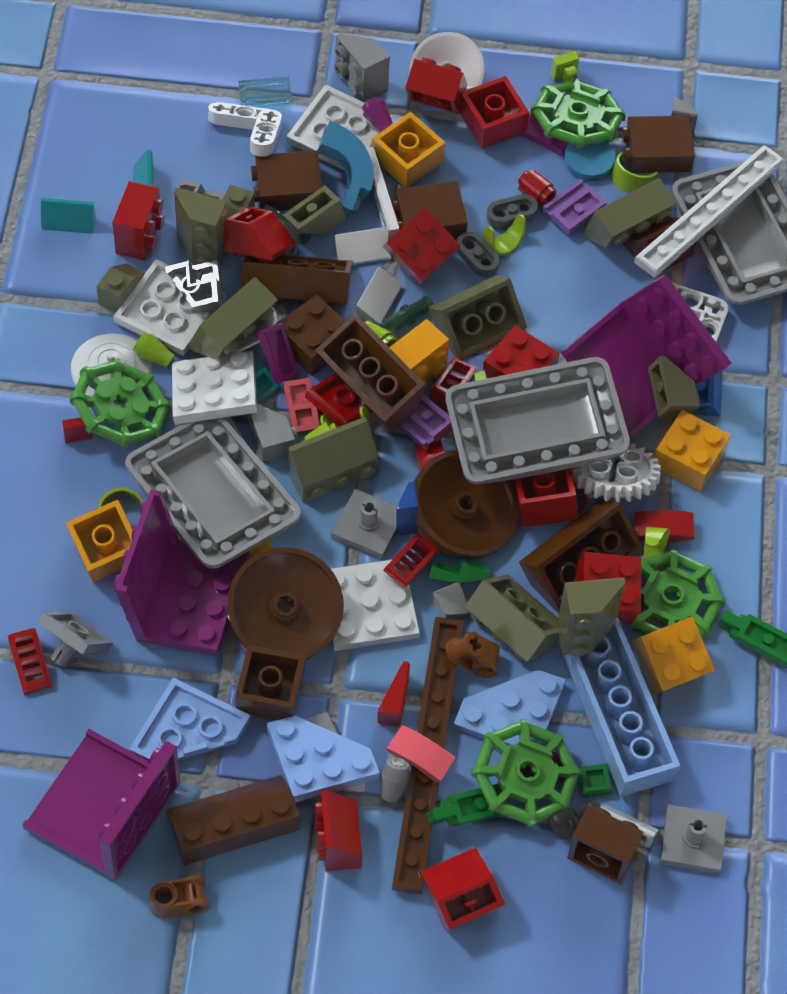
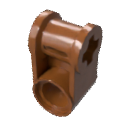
M474 631L467 633L464 638H453L447 642L446 654L454 664L467 669L478 677L491 678L497 675L500 646L497 643L482 637Z
M192 875L182 879L156 883L150 890L151 912L159 918L206 912L210 908V903L205 898V877ZM160 896H167L171 901L161 904L156 899Z

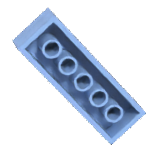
M617 617L615 625L591 653L578 657L563 655L602 753L608 763L620 797L675 781L680 769V763Z

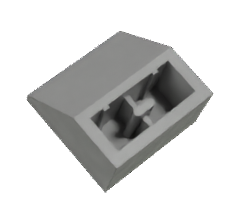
M341 33L336 35L334 69L336 74L340 78L343 77L348 83L350 91L354 95L357 94L362 102L388 90L390 56L375 39Z

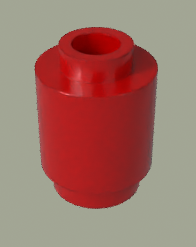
M535 170L525 171L518 179V190L522 194L534 197L538 205L544 206L556 196L557 190L554 189V185Z

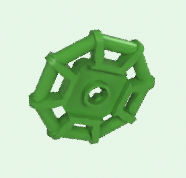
M573 79L571 82L552 86L546 84L541 88V94L536 103L530 107L531 116L537 119L547 138L553 137L574 144L577 148H583L585 145L603 141H613L618 127L626 118L625 111L619 108L612 98L610 90L607 88L600 89L579 82V79ZM549 100H553V101H554L553 104H550V103H547V102H548ZM546 115H552L553 121L550 122ZM603 119H610L611 121L607 124L603 122ZM561 128L576 132V134L562 130Z
M115 358L112 362L83 367L80 370V377L75 390L69 396L70 404L75 406L89 434L94 433L120 444L122 448H128L133 443L160 437L167 412L171 410L170 401L165 399L154 380L155 375L151 372H143L122 363L121 359ZM112 373V379L101 381L98 378L99 376ZM88 386L95 390L93 396L85 394ZM145 388H147L154 401H148L143 392ZM116 401H121L125 404V408H122L121 405H115L114 403ZM88 407H91V409H92V411L94 412L96 418L93 417V415H92V413L90 412V410H89ZM147 412L155 413L152 422L145 419ZM108 423H109V424L114 425L115 428H114V429H111V428L106 427V426H107ZM134 428H139V429H140V430H138V431L131 432V433L128 431V430H131V429H134Z
M671 549L670 552L641 559V575L648 579L644 588H641V599L644 603L643 608L645 611L631 622L630 627L634 631L639 630L649 634L661 629L648 622L651 618L669 626L693 616L700 635L704 638L711 634L710 629L720 609L725 606V598L721 595L711 572L713 568L709 564L703 565L678 553L677 549ZM669 564V568H666V571L660 573L659 570L654 571L652 569L654 567ZM677 565L694 572V574H689L677 568ZM703 580L708 594H702V591H699L697 586L699 581ZM673 591L677 593L676 598L679 600L670 601L664 594H671ZM701 604L709 606L703 619L696 614Z
M519 719V722L492 733L487 732L483 736L484 742L475 767L471 769V776L475 777L489 805L488 810L493 813L495 811L526 824V827H534L536 823L560 813L566 814L571 809L569 804L577 780L582 774L581 769L577 768L561 733L555 734L528 723L527 719ZM517 735L520 739V742L514 746H507L503 742ZM529 736L546 742L548 745L545 747L529 740ZM554 749L564 767H558L557 763L554 764L551 758L553 756L551 752ZM493 750L501 754L497 766L488 765ZM526 765L530 766V772L534 774V777H524L520 769H524ZM496 776L498 787L503 791L499 796H497L488 777ZM558 777L565 779L561 793L554 790ZM511 797L525 803V810L507 804L505 800ZM548 797L552 804L536 810L535 803L541 799Z

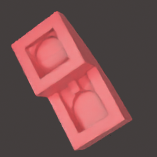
M310 378L283 382L290 424L295 426L297 433L313 431L320 426L317 407L305 398L306 391L312 388Z
M404 725L399 728L385 749L393 756L408 761L409 767L415 766L435 783L442 780L456 758L432 740Z

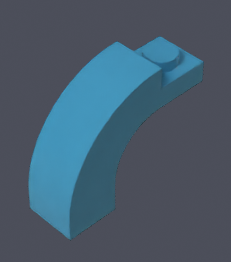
M329 121L316 152L335 160L346 173L347 189L341 204L347 218L352 211H357L361 199H366L371 191L374 174L373 164L366 147L354 133L339 124Z

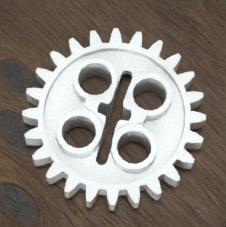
M633 443L620 456L570 469L573 482L577 483L576 488H584V494L593 492L595 499L604 496L605 501L615 498L616 502H620L621 498H625L628 502H631L632 496L640 500L642 494L649 496L650 490H656V485L660 481L661 465H658V459L653 458V453H645V447L636 449V444ZM616 459H620L617 464L615 480L611 483Z

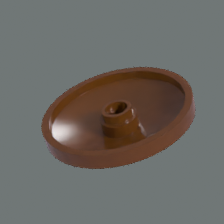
M458 450L444 452L435 456L417 473L413 481L418 501V512L414 521L422 535L435 548L447 555L460 559H480L497 552L512 537L518 524L519 506L516 491L510 480L485 484L470 483L463 474Z
M293 547L268 549L250 558L236 573L227 597V615L230 626L239 642L246 649L250 645L305 655V660L320 653L332 641L340 627L344 610L342 589L329 566L314 554Z

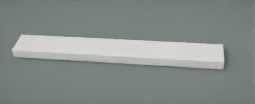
M763 145L635 257L634 263L652 277L658 276L783 165L785 159Z

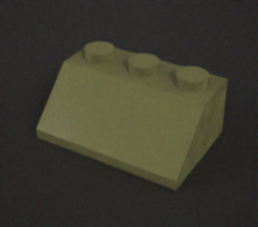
M658 178L596 210L583 234L587 239L605 248L613 244L619 246L627 241L629 236L635 232L638 235L642 234L654 222L662 223L669 219L677 203L661 179Z
M175 187L174 201L177 239L191 264L194 266L218 260L220 265H222L228 252L224 250L227 201Z
M499 275L428 307L435 327L449 338V349L454 357L459 360L502 340L515 325L521 329L527 328L511 279Z
M254 277L200 324L187 347L193 352L214 359L219 358L223 353L229 355L239 345L237 341L242 336L247 339L257 329L255 325L260 320L265 323L275 313L272 308L278 299Z
M365 417L288 447L289 478L302 502L309 499H318L329 491L343 489L351 482L359 479H368L378 472L379 456Z
M508 574L482 580L464 606L471 612V617L476 622L487 626L492 631L493 637L500 642L506 643L513 649V654L522 661L530 662L540 659L559 641L558 617Z
M624 578L565 583L557 621L562 655L578 657L591 653L616 623L625 586Z

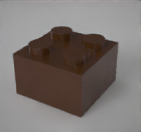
M318 295L277 322L283 323L295 361L311 376L327 365L315 350L345 323Z
M248 645L235 695L236 708L252 716L273 720L295 716L305 675V655Z
M588 805L572 836L567 859L622 885L637 855L644 831L640 830L637 825L630 821H621L612 817L603 808H593Z

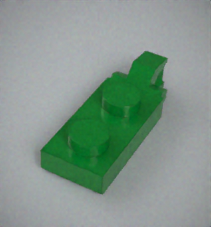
M727 610L724 612L718 627L728 632L729 637L785 668L787 667V633L751 614H748V616L741 614L738 617Z
M498 784L492 785L497 796H499L503 791L498 787ZM480 788L449 795L446 799L440 801L441 807L433 808L431 812L426 814L430 825L446 821L448 827H457L502 816L500 813L495 811L492 813L488 810L489 805Z

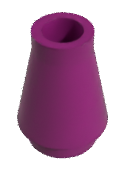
M379 97L368 100L362 106L363 116L379 132L393 124L385 101L380 100Z

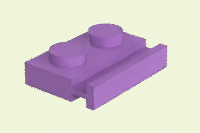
M582 179L543 206V213L548 214L551 220L568 236L591 220L596 210L607 205V202L590 186L587 187L583 184L584 181Z
M422 395L414 414L399 427L426 451L429 449L430 444L433 442L437 443L452 431L449 415L425 395Z

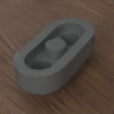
M528 194L494 201L487 208V221L497 228L511 226L519 214L525 217L526 222L530 221L537 214L538 203L534 197Z
M468 231L459 235L457 242L461 247L457 250L458 254L478 275L484 277L494 275L499 269L500 259L498 254L475 232Z

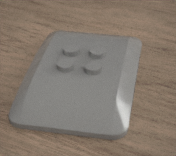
M745 161L677 180L673 184L672 195L681 215L683 216ZM773 174L695 242L716 283L726 299L732 304L743 305L787 292V199Z
M591 357L458 384L449 388L446 393V405L463 474L466 480L473 484L500 482L578 467L620 456L630 446L629 434L610 367L604 359L599 357Z
M225 418L184 423L131 452L125 460L128 472L147 497L150 489L162 492L174 524L175 533L198 560L208 568H219L295 525L301 518L299 505Z

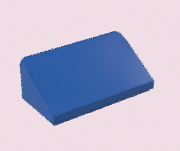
M722 371L695 385L696 391L700 396V407L692 414L721 416Z
M413 482L408 483L396 509L397 536L416 534L418 532V527L414 521L418 512V501Z

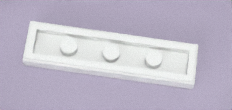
M369 147L366 149L371 157L374 172L371 191L382 226L387 229L388 239H390L400 229L374 147Z

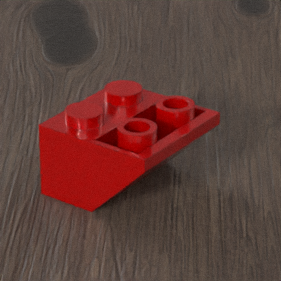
M249 206L225 219L224 250L234 252L235 256L257 257L261 262H272L275 258L284 255L285 252L295 247V240L273 211Z
M321 791V802L315 803L316 833H318L319 861L325 862V871L362 868L357 800L329 791Z
M476 847L420 871L444 929H453L505 905L496 881Z

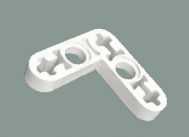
M219 102L212 103L208 107L209 122L216 125L253 130L250 137V152L256 156H269L273 153L281 130L282 114L271 109Z
M672 282L684 300L690 298L697 302L696 306L690 308L705 327L711 328L715 334L712 337L717 342L728 313L727 303L721 298ZM702 304H705L704 310H701ZM714 308L719 310L717 314L712 313Z

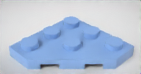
M536 670L464 698L453 723V729L483 739L487 732L492 733L519 722V719H527L528 723L547 730L566 679ZM517 735L503 742L507 746H514L520 742V739ZM529 736L530 741L542 744L541 740Z
M172 678L129 748V751L149 761L153 751L156 748L161 749L165 741H168L177 746L178 760L231 746L239 741L251 720V715Z
M297 716L267 723L268 734L294 802L320 796L321 791L335 792L380 778V772L371 749Z

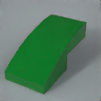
M462 559L459 569L431 562L428 574L429 578L440 581L471 582L489 578L490 568L486 565Z

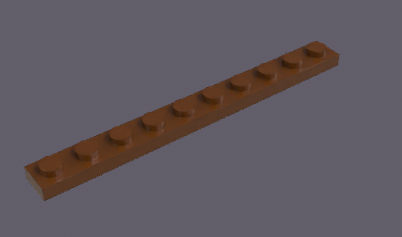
M435 617L417 732L444 748L457 664L451 662L446 654V644L450 639H461L464 621ZM413 765L410 771L392 890L422 895L424 881L420 871L426 869L432 825L429 824L426 814L431 812V809L436 806L439 782L435 783Z

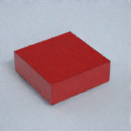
M81 417L62 421L65 443L93 439L92 434L86 431L87 427Z

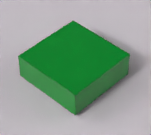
M608 763L578 767L581 769L582 774L579 777L582 798L612 795L613 789Z

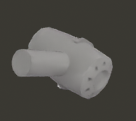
M388 753L385 768L381 773L380 796L385 801L398 802L401 800L406 783L409 780L410 765L405 759Z

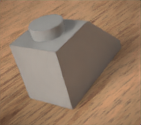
M257 404V413L247 414V419L263 462L288 456V447L298 442V434L295 426L290 427L287 417Z

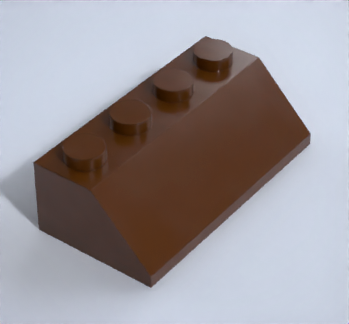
M284 254L275 258L272 262H261L257 257L248 256L242 262L241 288L256 277L279 302L298 299L300 303L304 304L318 295L329 306L341 307L342 304L348 303L353 261Z
M356 313L315 350L392 433L414 414L426 385Z
M601 499L578 516V520L570 522L520 560L519 564L530 585L559 613L561 606L560 597L563 595L564 585L569 582H577V563L584 552L636 556L643 548L621 503Z
M281 775L166 810L183 865L299 830V813L291 790Z

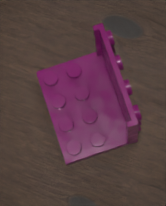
M666 274L621 301L560 352L567 362L599 357L608 363L629 438L635 436L658 415L648 367L659 356L668 358L694 380L695 385L726 369L731 364V361Z
M150 489L147 500H143L141 504L138 525L135 524L132 529L130 548L124 552L121 573L116 575L113 588L119 598L120 606L124 610L126 620L130 624L136 641L219 656L229 626L227 615L228 591L238 570L251 558L250 552L244 553L219 568L206 567L184 542L179 540L162 492Z
M88 729L85 738L31 816L22 824L23 829L116 881L180 784L177 746L165 741L161 749L156 748L148 761Z

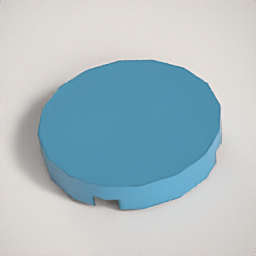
M606 141L585 145L583 148H577L576 145L569 143L564 154L565 166L573 176L579 179L590 181V178H597V180H600L611 173L616 153L613 146Z

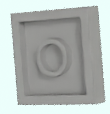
M354 489L331 532V539L383 559L396 534L397 506Z
M71 611L43 612L38 620L40 625L61 639L55 652L51 655V659L53 661L57 660L56 663L63 667L68 666V662L75 650L82 655L108 652L113 644V641Z
M668 804L660 864L720 874L727 814Z

